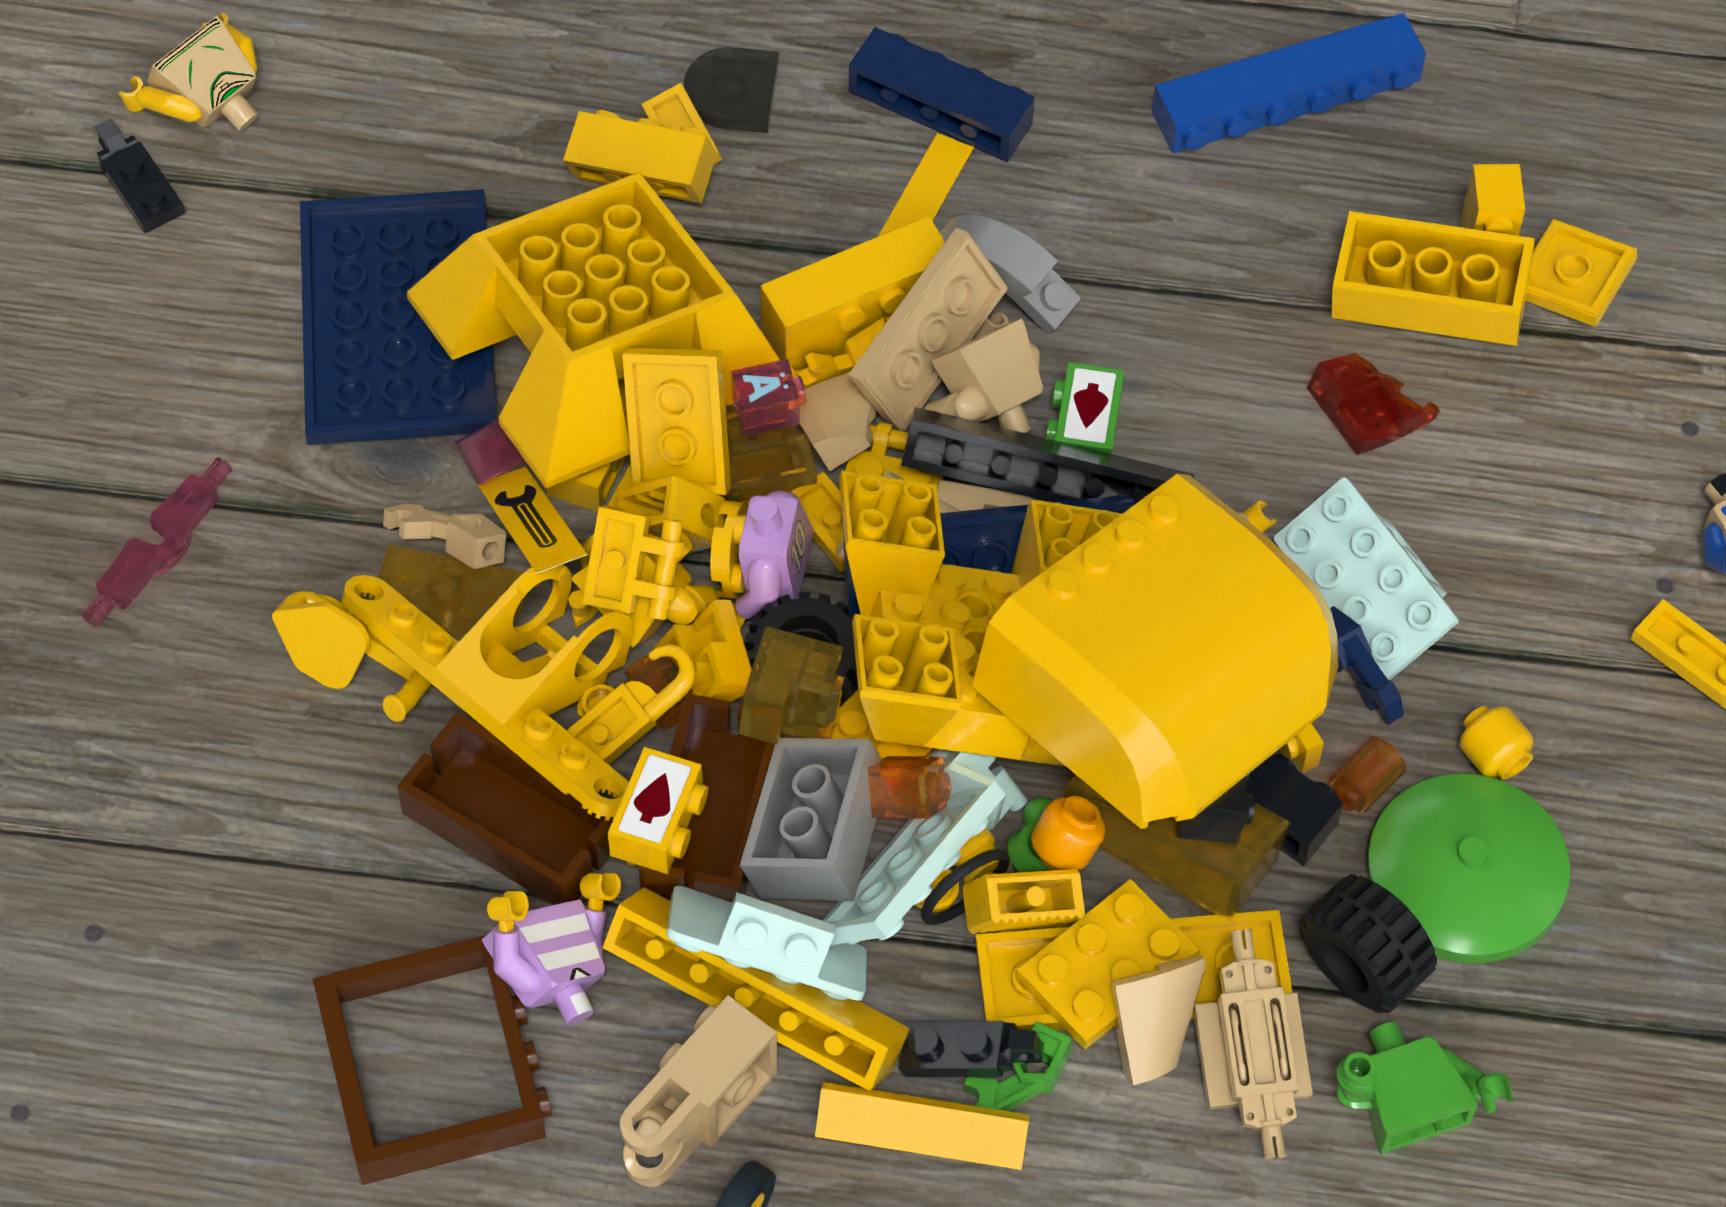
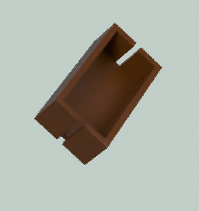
M688 693L685 695L670 755L702 764L703 785L709 787L708 796L702 813L700 815L692 814L687 829L691 830V836L683 858H674L668 874L640 866V889L645 887L670 900L675 886H684L732 903L736 892L745 895L749 880L741 869L740 863L777 738H784V712L740 704L738 709V735L730 734V701Z
M456 712L430 744L432 757L423 753L397 786L402 814L552 905L577 900L582 894L580 891L581 879L585 875L592 873V867L599 871L610 857L608 831L613 822V817H610V820H605V816H601L598 819L595 818V813L592 815L588 814V809H583L582 804L571 794L565 795L487 729ZM435 773L440 776L437 780H436Z

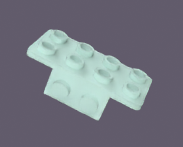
M684 886L674 887L670 898L666 935L679 947L691 952L703 950L721 956L728 963L736 967H754L770 972L777 979L785 983H803L819 988L826 995L834 999L847 1000L849 998L856 1001L863 999L866 991L867 950L857 943L853 945L848 943L830 945L835 935L834 924L737 892L732 903Z

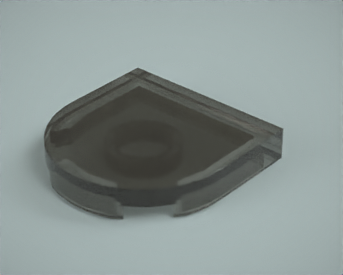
M726 47L708 51L693 61L685 74L684 89L702 121L709 126L721 129L768 133L779 67V52Z

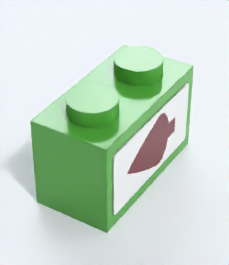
M1068 362L1066 379H1056L1052 407L1060 408L1059 420L1049 419L1046 438L1112 454L1125 370Z

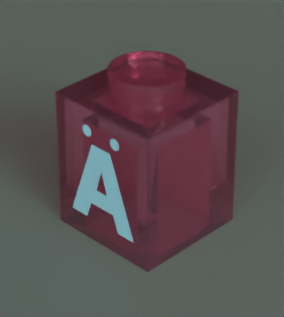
M788 359L731 371L732 399L743 436L800 425V405L807 404L806 392L802 377H793Z

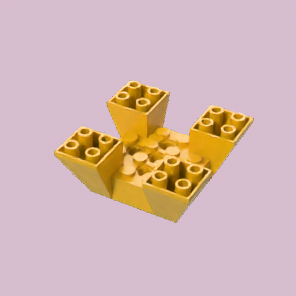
M640 172L473 234L407 291V299L452 360L518 335L530 351L531 356L499 416L498 424L546 489L630 455L629 437L618 380L624 378L622 353L628 347L722 350L726 415L794 388L795 381L736 293ZM780 373H784L785 376L781 377ZM743 375L779 378L781 386L750 402L749 395L754 393L755 390L752 382H744ZM760 383L761 388L768 385Z
M842 470L839 476L845 548L860 614H855L852 620L858 690L874 740L1065 766L971 686L988 622L1007 598L1123 513L1031 499L1027 508L1011 574L942 564L945 551L937 485Z

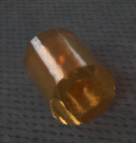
M1373 736L1330 776L1329 783L1338 795V798L1344 801L1342 809L1349 812L1354 810L1359 813H1365L1405 774L1406 764L1399 752L1390 743L1382 738Z

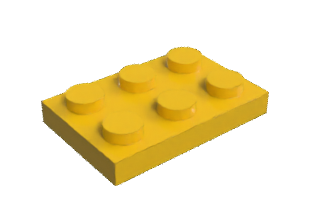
M628 347L622 353L632 486L674 475L717 495H726L731 489L722 350Z
M1129 879L1085 914L1082 919L1075 922L1020 966L1016 971V979L1086 1050L1118 1024L1111 981L1157 971L1156 965L1199 956L1200 948Z

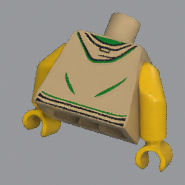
M219 14L208 23L203 22L202 28L152 65L147 80L150 86H144L142 79L134 76L129 80L134 91L125 93L121 90L118 94L125 108L131 112H139L146 108L188 123L196 122L201 127L209 126L220 116L224 115L238 132H241L249 127L259 116V113L245 99L252 91L257 79L256 72L258 68L253 41L249 36L230 25L226 14Z

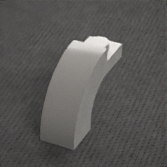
M961 215L950 219L939 232L946 242L955 228L967 231L1007 285L1008 290L1005 293L1046 334L1056 330L1081 299L1052 269L1058 262L1057 259L1033 239L1003 222L979 215Z

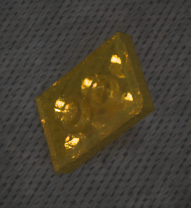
M389 544L378 578L388 583L459 642L524 572L493 565L473 569L454 557ZM526 595L515 611L513 627L517 626Z

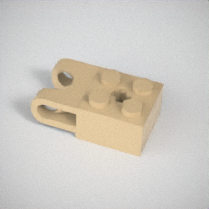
M729 995L717 1008L711 1005L703 1011L694 1025L695 1032L683 1045L676 1043L666 1052L660 1062L658 1074L628 1105L620 1118V1133L625 1143L623 1149L624 1168L628 1176L640 1185L647 1187L660 1186L676 1172L701 1142L711 1148L777 1074V1032ZM641 1120L638 1128L634 1130L635 1123ZM663 1153L662 1162L657 1167L646 1168L640 1166L636 1160L639 1154L645 1157H656Z

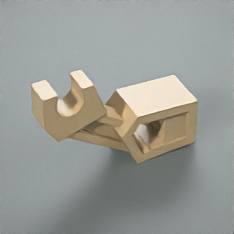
M401 504L384 508L383 526L389 530L399 527V537L403 540L431 539V536L445 539V552L473 569L504 563L507 532L483 514L448 515L427 510L422 505Z

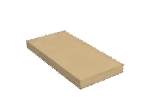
M958 228L954 229L848 374L886 423L893 424L894 430L906 431L911 424L914 408H922L942 381L931 360L971 341L1008 290L1007 285L967 231Z

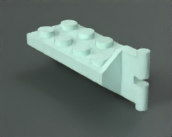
M951 751L934 771L928 798L861 875L854 901H839L822 920L835 925V935L830 945L843 943L853 945L863 940L877 938L885 940L893 936L903 926L904 920L902 918L909 909L924 900L933 889L931 883L936 877L959 860L961 857L959 850L969 838L976 836L985 828L993 829L1009 809L1015 812L1027 803V798L1003 766H998L992 771L989 770L996 757Z

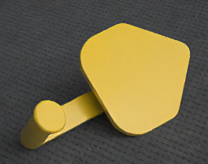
M310 591L294 592L287 596L273 612L272 619L296 668L326 687L341 689L346 687L353 679L364 654L368 655L407 679L398 693L387 695L383 699V709L387 717L394 722H402L406 718V714L415 707L432 684L367 631L368 626L361 620L355 619V615H349L348 610L345 611L342 603L335 598Z

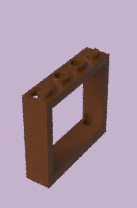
M486 935L312 978L362 1185L546 1138L543 1118L552 1116L545 1086L535 1089L531 1072L540 1070L533 1040L523 1042L519 1026L528 1024L524 1005L517 995H510L508 984L495 973L493 958L482 942ZM486 967L523 1108L374 1146L340 1004Z

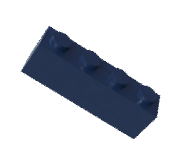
M874 27L849 64V93L957 141L973 146L975 149L1007 163L1033 124L1034 96L1027 94L1019 87L1008 86L990 78L978 69L967 68L949 60L939 52L929 51L908 42L898 34H890Z

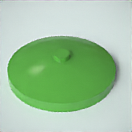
M1457 773L1435 776L1420 781L1401 792L1387 805L1378 818L1372 832L1367 851L1366 874L1368 879L1386 888L1410 909L1430 938L1436 957L1461 963H1488L1503 960L1525 951L1537 943L1549 931L1558 918L1566 899L1570 881V861L1568 850L1559 828L1545 809L1522 790L1495 778L1477 774Z

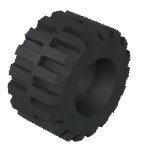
M799 592L798 599L791 600L789 594L778 597V606L775 607L768 603L761 609V618L754 616L749 624L750 633H746L744 646L756 682V686L749 691L751 698H757V707L784 712V721L786 718L791 719L793 727L803 728L804 722L813 721L815 728L822 726L824 719L831 717L858 690L852 620L856 613L848 615V605L842 601L833 605L830 603V596L820 593L818 599L810 598V592ZM814 649L826 654L832 661L818 670L799 671L788 667L781 659L795 650Z
M1350 874L1344 877L1300 919V931L1303 940L1322 972L1344 994L1375 1012H1392L1436 969L1437 957L1434 953L1435 949L1419 920L1394 894L1364 876L1360 875L1358 877L1355 874Z

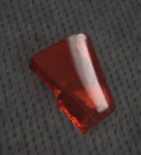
M1357 353L1318 362L1307 386L1308 391L1356 455L1385 446L1413 433L1435 420L1440 412L1439 408L1431 401L1425 407H1422L1400 393L1404 386L1402 382L1392 376L1382 374L1371 362Z

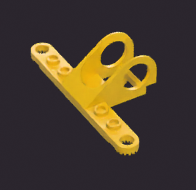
M564 564L537 574L531 567L509 587L458 642L382 579L369 575H358L350 578L345 583L341 600L343 609L345 611L348 610L349 615H355V619L361 620L368 626L367 631L565 795L571 794L582 804L583 809H588V814L592 815L595 813V818L598 819L601 816H605V820H610V817L614 819L629 781L549 715L581 700L586 690L594 685L605 684L608 673L625 665L634 632L633 621L628 615L618 611L608 613L589 625L578 638L573 635L567 641L547 624L564 616L572 586L571 572ZM552 579V592L542 610L526 624L513 627L515 611L524 596L540 582ZM361 593H363V597H366L367 593L370 594L369 598L375 596L374 600H366L361 598ZM614 629L612 645L598 665L582 653L596 636L606 630ZM535 642L548 651L547 654L526 662L520 661L512 654ZM600 790L601 793H605V790H608V795H611L613 792V797L616 799H608L600 796L598 793Z

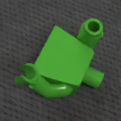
M1397 1022L1384 1023L1369 1033L1377 1054L1369 1056L1363 1052H1355L1343 1058L1337 1067V1079L1339 1082L1337 1096L1350 1109L1368 1110L1380 1155L1471 1124L1478 1106L1476 1099L1482 1100L1483 1109L1487 1113L1496 1111L1495 1098H1505L1509 1102L1514 1101L1510 1079L1507 1075L1498 1072L1485 1074L1448 1048H1441L1433 1037L1427 1036L1406 1043Z

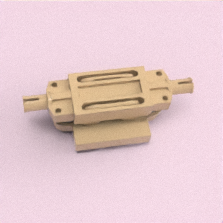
M1241 929L1230 932V935L1232 937L1235 962L1223 967L1219 972L1222 994L1218 997V1002L1195 1004L1193 1008L1207 1109L1239 1107L1242 1127L1256 1130L1261 1129L1264 1160L1283 1159L1287 1155L1285 1154L1281 1127L1297 1118L1294 1100L1311 1098L1313 1095L1297 993L1284 994L1283 987H1277L1273 962L1255 958L1252 929H1244L1242 933Z

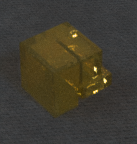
M788 394L757 399L753 402L747 401L726 405L731 489L726 495H721L725 501L742 502L744 499L750 501L756 495L767 496L773 491L791 492L797 487L817 484V471L806 434L797 435V424Z
M765 626L744 692L739 734L778 744L781 731L783 734L798 738L832 739L836 728L845 678L839 676L844 647Z

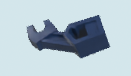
M1335 606L1330 607L1337 631V672L1339 673L1348 667L1358 679L1357 684L1366 707L1371 711L1379 707L1382 720L1389 725L1403 717L1404 711L1401 696L1394 682L1387 679L1370 655L1372 651L1361 625Z

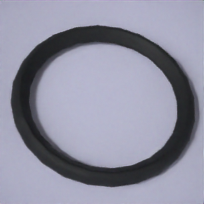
M1000 849L988 850L976 855L953 870L926 898L921 908L922 920L926 924L937 925L965 912L964 899L942 912L931 913L939 900L956 883L977 868L989 862L999 860L998 866L991 874L1006 873L1010 864L1008 853Z

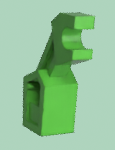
M1036 1022L1032 1031H1036L1040 1040L1044 1042L1042 1063L1048 1065L1049 1068H1046L1044 1073L1028 1072L1027 1067L1029 1063H1013L1014 1075L1000 1083L995 1079L968 1077L964 1083L965 1092L974 1094L979 1098L978 1102L973 1106L1010 1111L1040 1093H1053L1073 1051L1072 1038L1042 1023Z

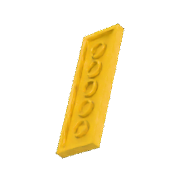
M1279 910L1170 918L1200 948L1199 955H1202L1205 959L1206 967L1195 1004L1218 1002V997L1222 994L1219 972L1223 967L1235 962L1230 932L1241 929V933L1244 929H1252L1255 958L1273 962L1277 987H1283L1284 994L1293 993ZM1069 927L976 934L975 946L984 1021L1015 1023L1018 1030H1032L1036 1022L1057 1031L1065 1030L1016 979V971Z

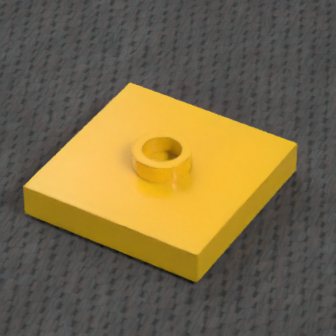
M1553 219L1533 251L1532 270L1526 302L1597 327L1638 258L1637 248Z

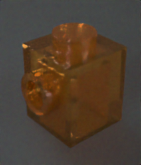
M886 756L868 767L872 817L930 818L947 806L951 793V781L948 773L944 772L943 757Z

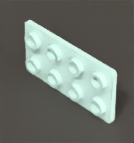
M1345 477L1341 478L1274 536V541L1279 548L1317 585L1328 606H1335L1361 625L1372 651L1370 655L1388 680L1394 678L1459 622L1457 615L1443 599L1447 594L1444 588L1392 522L1377 514L1354 484Z

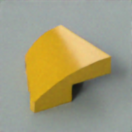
M714 599L691 625L674 624L654 646L655 649L661 645L672 644L682 647L690 654L695 663L696 676L689 694L732 702L756 686L731 600ZM669 656L661 657L663 659L670 658V660H672V662L678 666V663L674 658H671Z

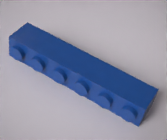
M1405 13L1157 84L1155 85L1152 114L1172 154L1186 149L1195 150L1205 146L1207 143L1220 139L1240 137L1254 129L1271 124L1281 125L1292 118L1312 112L1321 113L1339 104L1353 100L1362 101L1368 99L1373 94L1394 88L1403 89L1409 87L1421 79L1426 52Z

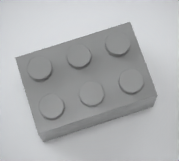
M777 738L740 863L741 869L761 899L854 901L889 775L870 739Z

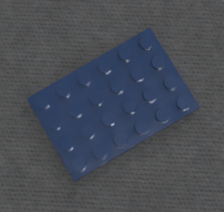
M484 189L300 201L305 436L307 445L498 432L493 345L452 360L407 299V291L469 237L487 229Z

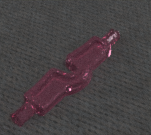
M220 457L215 458L214 462L200 478L194 474L189 475L179 488L152 512L149 521L151 528L165 540L158 545H153L136 538L127 541L113 564L96 583L99 596L82 613V617L87 623L98 628L115 606L125 610L154 576L167 572L183 558L190 546L192 531L219 500L216 488L232 472V467L225 460L222 461Z

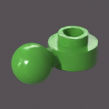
M1040 796L1029 801L1023 811L1025 826L1013 833L1008 839V855L1011 864L1019 872L1051 870L1042 863L1034 851L1031 834L1046 806L1054 800L1052 798Z

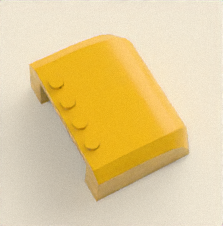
M1176 474L1007 598L988 622L971 687L1136 826L1143 829L1147 828L1148 823L1154 820L1174 817L1177 822L1196 817L1324 713L1338 669L1337 631L1331 609L1317 585L1291 558L1265 534L1193 477L1185 474Z

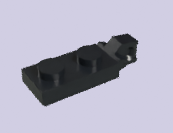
M111 119L94 126L99 136L98 142L103 150L97 152L102 172L144 233L185 214L182 201L142 143L138 142L134 135L124 139L120 130Z
M906 1021L905 1026L909 1027L910 1030L901 1049L898 1069L903 1076L1003 1077V1072L1012 1070L1013 1063H1042L1044 1042L1040 1040L1036 1031L1018 1030L1015 1023L1004 1021Z

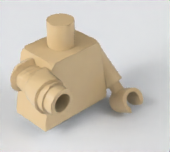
M997 312L992 314L990 320L987 318L974 335L975 339L931 360L951 394L930 402L926 405L925 409L976 422L996 416L1001 428L1025 433L1031 430L1032 427L1021 403L1041 394L1043 390L1040 378V351L1038 347L1029 341L1022 318L1009 323L1004 313Z

